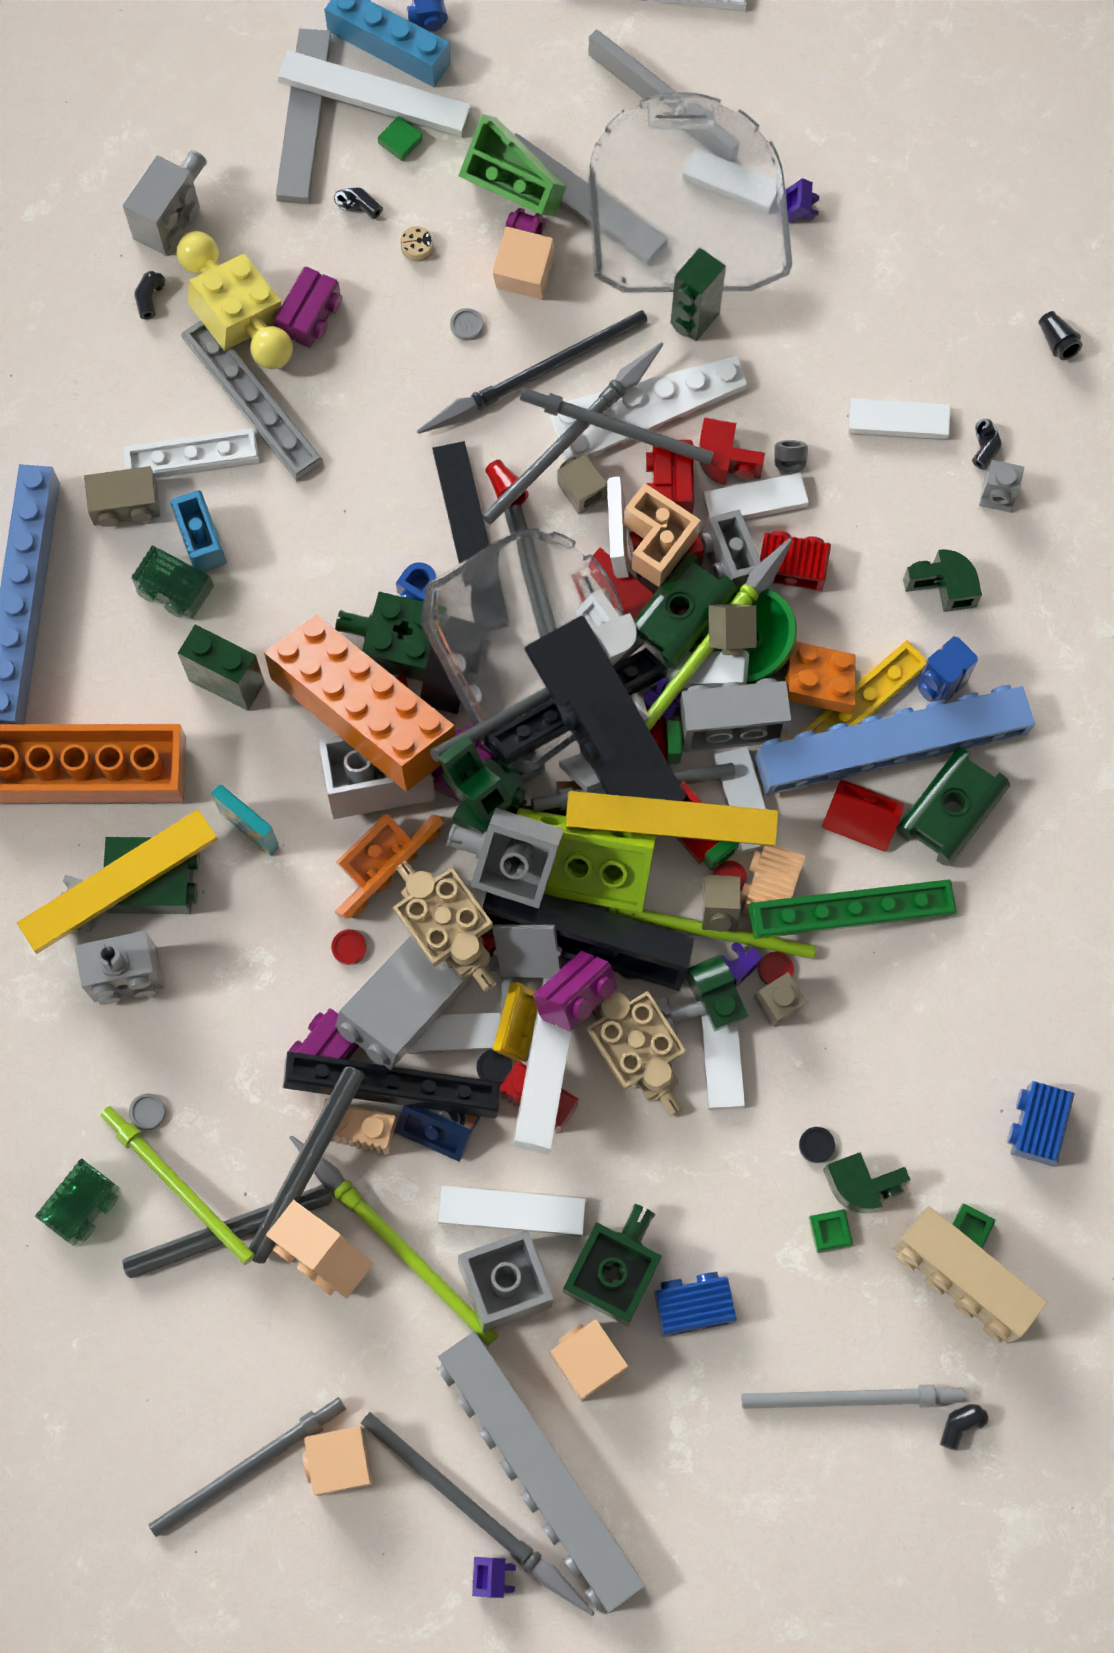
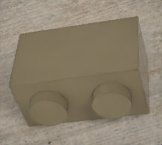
M151 466L84 475L87 508L94 525L110 527L122 521L145 522L152 517L160 516L156 478Z

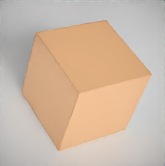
M505 226L492 272L496 288L543 300L556 255L553 238Z
M596 1319L585 1327L580 1324L558 1340L559 1345L550 1350L551 1358L580 1401H583L610 1382L628 1367Z
M357 1426L304 1437L306 1452L303 1453L307 1482L312 1483L313 1495L321 1496L374 1485L364 1428Z

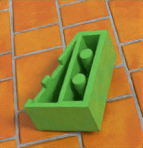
M482 114L458 176L541 215L555 217L567 186L496 117Z

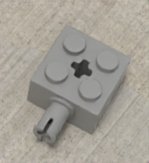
M190 150L181 166L159 155L155 157L122 205L134 240L165 256L172 246L176 247L178 245L184 228L189 221H194L199 213L200 205L193 182L207 164V160L202 154L195 150Z
M496 808L487 832L484 831V834L453 824L446 846L476 854L478 862L470 887L539 909L564 829Z
M146 931L75 945L81 987L94 1002L99 1001L101 1005L119 1002L121 996L134 994L135 997H146L155 994V989L164 987L157 947Z

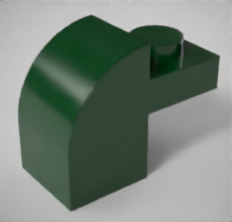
M938 550L933 563H930V561L913 563L910 567H907L903 578L905 592L938 587L943 612L976 608L982 596L978 574L974 565L964 555L952 550Z
M466 736L437 757L445 771L442 775L448 785L465 806L484 823H487L492 818L496 808L503 810L512 803L501 779L484 765L473 742Z
M720 955L689 967L685 977L696 1001H701L714 1032L748 1018V1013L734 985L735 979Z
M861 1152L829 1163L823 1169L831 1191L838 1202L847 1209L857 1213H874L879 1211L883 1207L879 1195L882 1194L884 1200L904 1193L902 1186L907 1185L911 1181L906 1167L871 1179Z

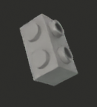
M739 509L709 517L699 536L704 554H707L711 564V574L719 580L726 575L740 588L746 584L750 571L761 562L741 511Z

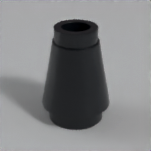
M1054 311L1047 312L1040 318L1038 323L1053 356L1059 357L1061 360H1068L1081 350L1083 345L1080 341L1081 335Z

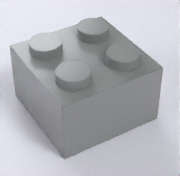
M528 1230L458 1255V1265L482 1332L552 1307L554 1298Z

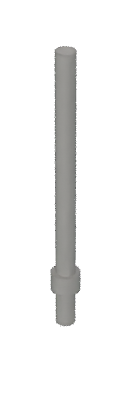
M934 1384L918 1385V1389L741 1394L742 1409L919 1404L920 1408L935 1407L936 1403L965 1402L963 1387L935 1388Z

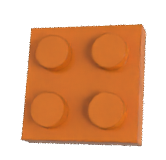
M796 641L794 650L786 662L785 681L789 701L851 714L855 707L856 655Z

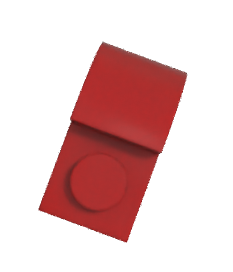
M704 417L699 447L714 452L710 465L699 462L704 473L713 481L726 485L728 473L735 474L736 477L746 480L760 479L765 453L733 447L737 423Z

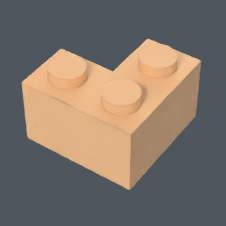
M645 483L625 508L624 526L644 538L633 552L632 570L660 588L698 538L701 520Z
M295 1200L291 1202L266 1234L267 1237L277 1244L273 1249L275 1253L288 1263H291L294 1258L300 1263L296 1268L330 1296L334 1291H337L347 1299L374 1264L340 1233Z

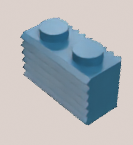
M197 490L172 499L170 505L194 572L202 573L225 565L227 561L202 491Z

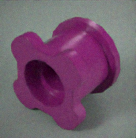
M518 208L515 213L511 212L505 226L542 235L547 219L539 213L533 216L525 213L523 208Z

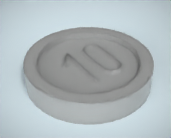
M460 309L451 317V331L458 339H475L481 334L483 329L482 317L474 309Z
M148 1093L137 1096L129 1107V1117L132 1123L142 1130H152L158 1127L163 1122L166 1114L165 1105L162 1100L156 1095Z

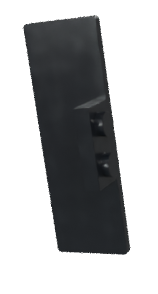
M579 616L525 646V652L559 709L565 726L572 732L579 744L582 756L591 765L608 795L681 801L686 798L683 788L584 616Z

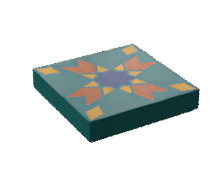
M218 785L211 792V795L219 813L272 856L279 848L272 826L223 785Z

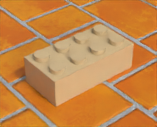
M930 1206L918 1215L892 1248L898 1253L896 1259L903 1266L911 1271L915 1268L927 1277L925 1283L940 1295L946 1292L956 1301L954 1307L969 1319L975 1316L985 1325L983 1328L984 1332L999 1343L1002 1340L1010 1343L1021 1338L1048 1303Z

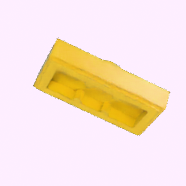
M510 982L493 1051L515 1061H526L538 1010L533 997L536 992L535 990L520 983Z

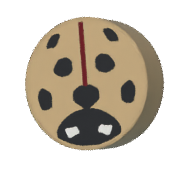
M414 226L402 233L400 244L405 257L410 260L420 261L431 254L433 239L427 229Z

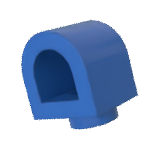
M412 0V5L407 6L408 20L427 31L439 30L448 20L444 0Z
M423 562L409 565L396 581L397 593L402 597L430 603L437 593V580L434 569Z

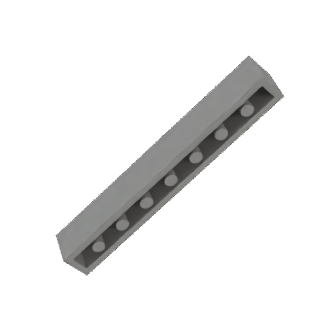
M473 1331L440 1354L438 1358L442 1365L436 1369L448 1387L454 1383L463 1394V1396L457 1399L469 1418L475 1414L484 1426L478 1432L490 1450L497 1446L505 1457L499 1463L511 1482L518 1477L526 1490L520 1494L532 1513L538 1509L547 1521L541 1527L553 1545L559 1542L562 1543L569 1554L563 1560L575 1578L581 1574L590 1585L585 1590V1593L597 1611L604 1606L609 1613L644 1588L646 1585L476 1332Z

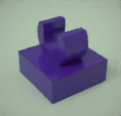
M802 178L783 191L781 220L793 224L801 217L809 221L819 215V211L811 208V205L820 199L816 193L812 192L813 182Z
M664 677L660 679L656 688L646 691L642 698L646 706L651 708L665 690L669 678ZM684 688L662 716L670 720L678 715L680 702L677 700L681 698Z
M734 942L731 949L737 954L738 958L735 961H729L724 955L721 954L720 956L729 967L735 979L734 985L737 987L759 967L763 957L754 948L745 954L743 946Z
M474 1557L472 1596L504 1598V1593L514 1592L515 1586L505 1585V1572L516 1571V1566L512 1563H506V1558Z

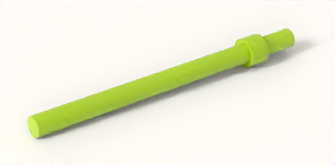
M111 1106L105 1108L100 1116L117 1133L116 1138L126 1148L131 1147L244 1265L251 1262L255 1254L141 1138L142 1132L133 1123H127Z

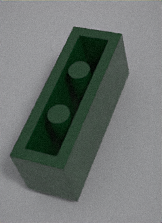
M700 247L675 275L670 322L680 335L689 336L695 341L700 338L720 314L726 272L725 264Z

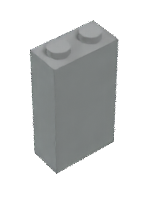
M410 936L339 1011L335 1027L345 1040L351 1043L355 1042L362 1047L373 1062L379 1065L383 1064L389 1070H392L464 991L472 977L461 979L452 966L448 968L444 961L433 967L416 941Z

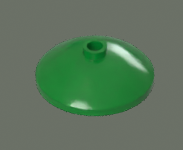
M738 588V591L727 604H731L735 596L740 592V588ZM770 589L761 592L758 599L751 604L756 606V639H758V644L756 648L743 649L749 653L747 684L767 679L780 670L791 656L796 644L797 622L795 615L784 598ZM709 627L697 641V646H699L702 643V641L706 638V636L709 634ZM714 648L713 651H722V649Z

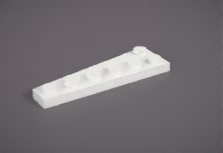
M733 356L640 381L637 385L628 389L623 397L617 400L611 407H608L602 414L655 431L662 428L663 424L676 418L682 419L696 413L701 408H707L745 391L747 382L738 356ZM602 392L566 402L588 409ZM549 414L557 439L576 421V419L558 414V416ZM590 425L562 455L564 461L572 457L579 458L584 454H587L589 459H593L604 454L605 450L620 443L624 445L634 439Z

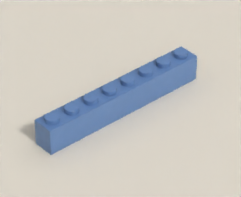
M19 464L0 585V724H25L60 488L57 475L53 467Z
M1003 685L993 689L990 694L979 696L977 692L961 696L958 699L959 701L946 703V700H939L928 704L925 709L914 711L913 708H904L896 711L893 714L894 716L881 719L880 715H874L861 720V724L848 726V723H839L829 727L828 731L818 734L810 730L799 733L795 736V739L782 742L781 738L768 740L762 743V747H759L755 756L766 796L951 753L957 748L968 749L1027 735L1035 725L1023 686L1011 688V685Z

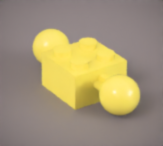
M194 231L183 236L177 246L178 261L188 272L201 274L189 280L188 305L222 349L225 351L252 338L250 345L251 354L256 363L261 367L278 369L287 364L293 353L291 338L284 330L273 327L275 326L274 318L281 307V299L245 253L219 265L217 262L219 256L218 246L210 235Z

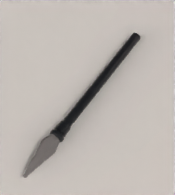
M640 310L494 386L484 388L479 393L473 392L469 397L457 398L443 411L419 428L417 433L421 434L468 420L476 411L484 410L485 405L489 406L500 397L646 323L648 321L646 314L643 310Z

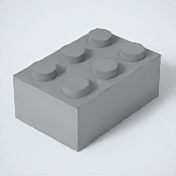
M767 678L750 685H742L741 682H728L719 688L696 685L689 687L687 691H682L678 714L679 722L681 723L683 752L762 745V743L775 738H781L782 742L786 741L791 724L786 681L777 682L776 679Z
M340 736L318 740L333 819L436 800L432 772L406 792Z

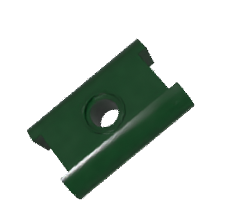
M688 552L634 619L636 626V640L634 643L639 646L645 641L661 653L665 665L676 669L709 627V605L727 604L738 591L737 585L726 575L719 580L701 568L698 557ZM678 607H689L685 614H673Z
M957 748L896 827L898 833L905 840L908 841L913 836L938 853L936 861L945 866H950L1011 786L1009 780L1000 772L994 777L970 761L969 756L971 752L963 748ZM956 802L961 806L962 810L952 812L946 808L945 804Z

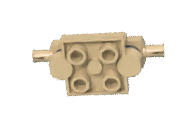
M409 861L403 862L404 868L400 864L396 870L406 882L405 888L401 891L404 900L396 904L393 910L433 967H436L444 961L448 968L452 966L461 979L473 976L483 989V992L489 991V986L492 989L496 982L485 969L491 957L483 946L484 942L481 935L493 928V923L455 870L451 867L437 878H434L430 872H415Z
M623 991L614 992L610 998L605 999L592 1011L597 1021L588 1026L587 1031L624 1091L631 1086H634L635 1089L639 1087L648 1102L660 1099L669 1116L672 1117L676 1112L679 1113L683 1110L672 1093L679 1082L671 1069L672 1062L683 1056L686 1050L649 991L632 1001L628 1000Z

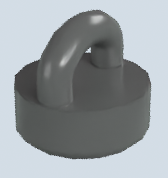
M796 440L777 442L774 447L775 466L786 473H797L803 470L807 463V444ZM783 461H798L796 465H787Z

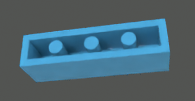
M330 0L324 9L327 31H330L331 34L432 87L436 86L451 64L448 41L370 0Z

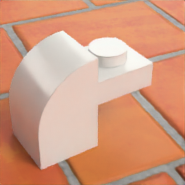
M601 589L591 593L575 611L578 617L584 616L612 666L634 644L636 640V626L632 616L628 613L620 617Z

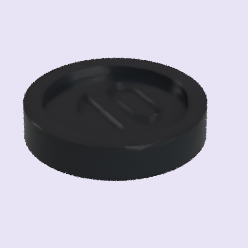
M488 1050L477 1061V1074L481 1080L495 1081L501 1085L512 1069L511 1060L493 1050Z
M811 1127L801 1135L799 1150L807 1161L823 1163L834 1153L835 1140L827 1129Z

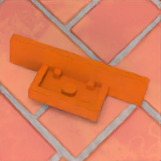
M384 814L336 861L337 865L353 880L358 888L334 912L339 917L348 919L350 916L355 918L361 914L368 906L366 900L375 891L380 893L391 884L393 880L391 876L397 871L396 868L400 864L404 868L403 862L409 861L411 864L417 857L415 852L424 843L426 845L430 844L440 835V827L445 823V820L441 816L431 815L409 837L388 814Z

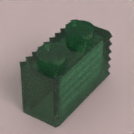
M153 545L131 577L136 593L149 602L154 600L160 601L165 604L164 608L168 612L179 618L185 615L193 619L214 587L211 576Z
M81 1158L69 1172L68 1176L64 1178L63 1182L60 1183L59 1187L55 1189L54 1193L50 1195V1198L40 1208V1211L36 1213L35 1217L69 1244L75 1246L78 1241L84 1243L95 1230L96 1226L93 1222L101 1212L104 1214L108 1213L118 1201L119 1196L116 1193L120 1188Z

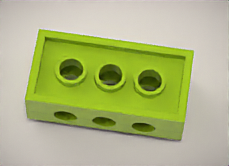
M523 808L518 809L517 815L564 829L546 885L545 894L584 903L639 913L643 912L656 835L565 827L566 816L539 811L533 812V810ZM576 859H582V860H584L585 862H580V861H578V860H576ZM610 865H616L620 868H614Z

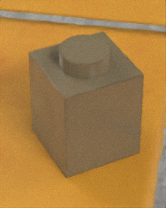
M587 454L579 458H569L557 470V484L578 515L607 499V484Z
M746 604L709 605V647L722 649L723 655H742L743 649L756 648V606Z
M705 875L702 930L737 932L740 914V877Z
M789 972L763 987L753 996L772 1026L808 1003Z

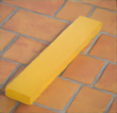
M908 640L904 641L855 684V707L851 714L826 709L800 733L810 730L815 731V734L826 732L829 727L839 723H848V726L861 724V720L875 715L922 673L927 659Z
M569 791L565 827L775 846L778 810Z
M197 809L16 923L34 952L38 954L218 841V838L200 810Z

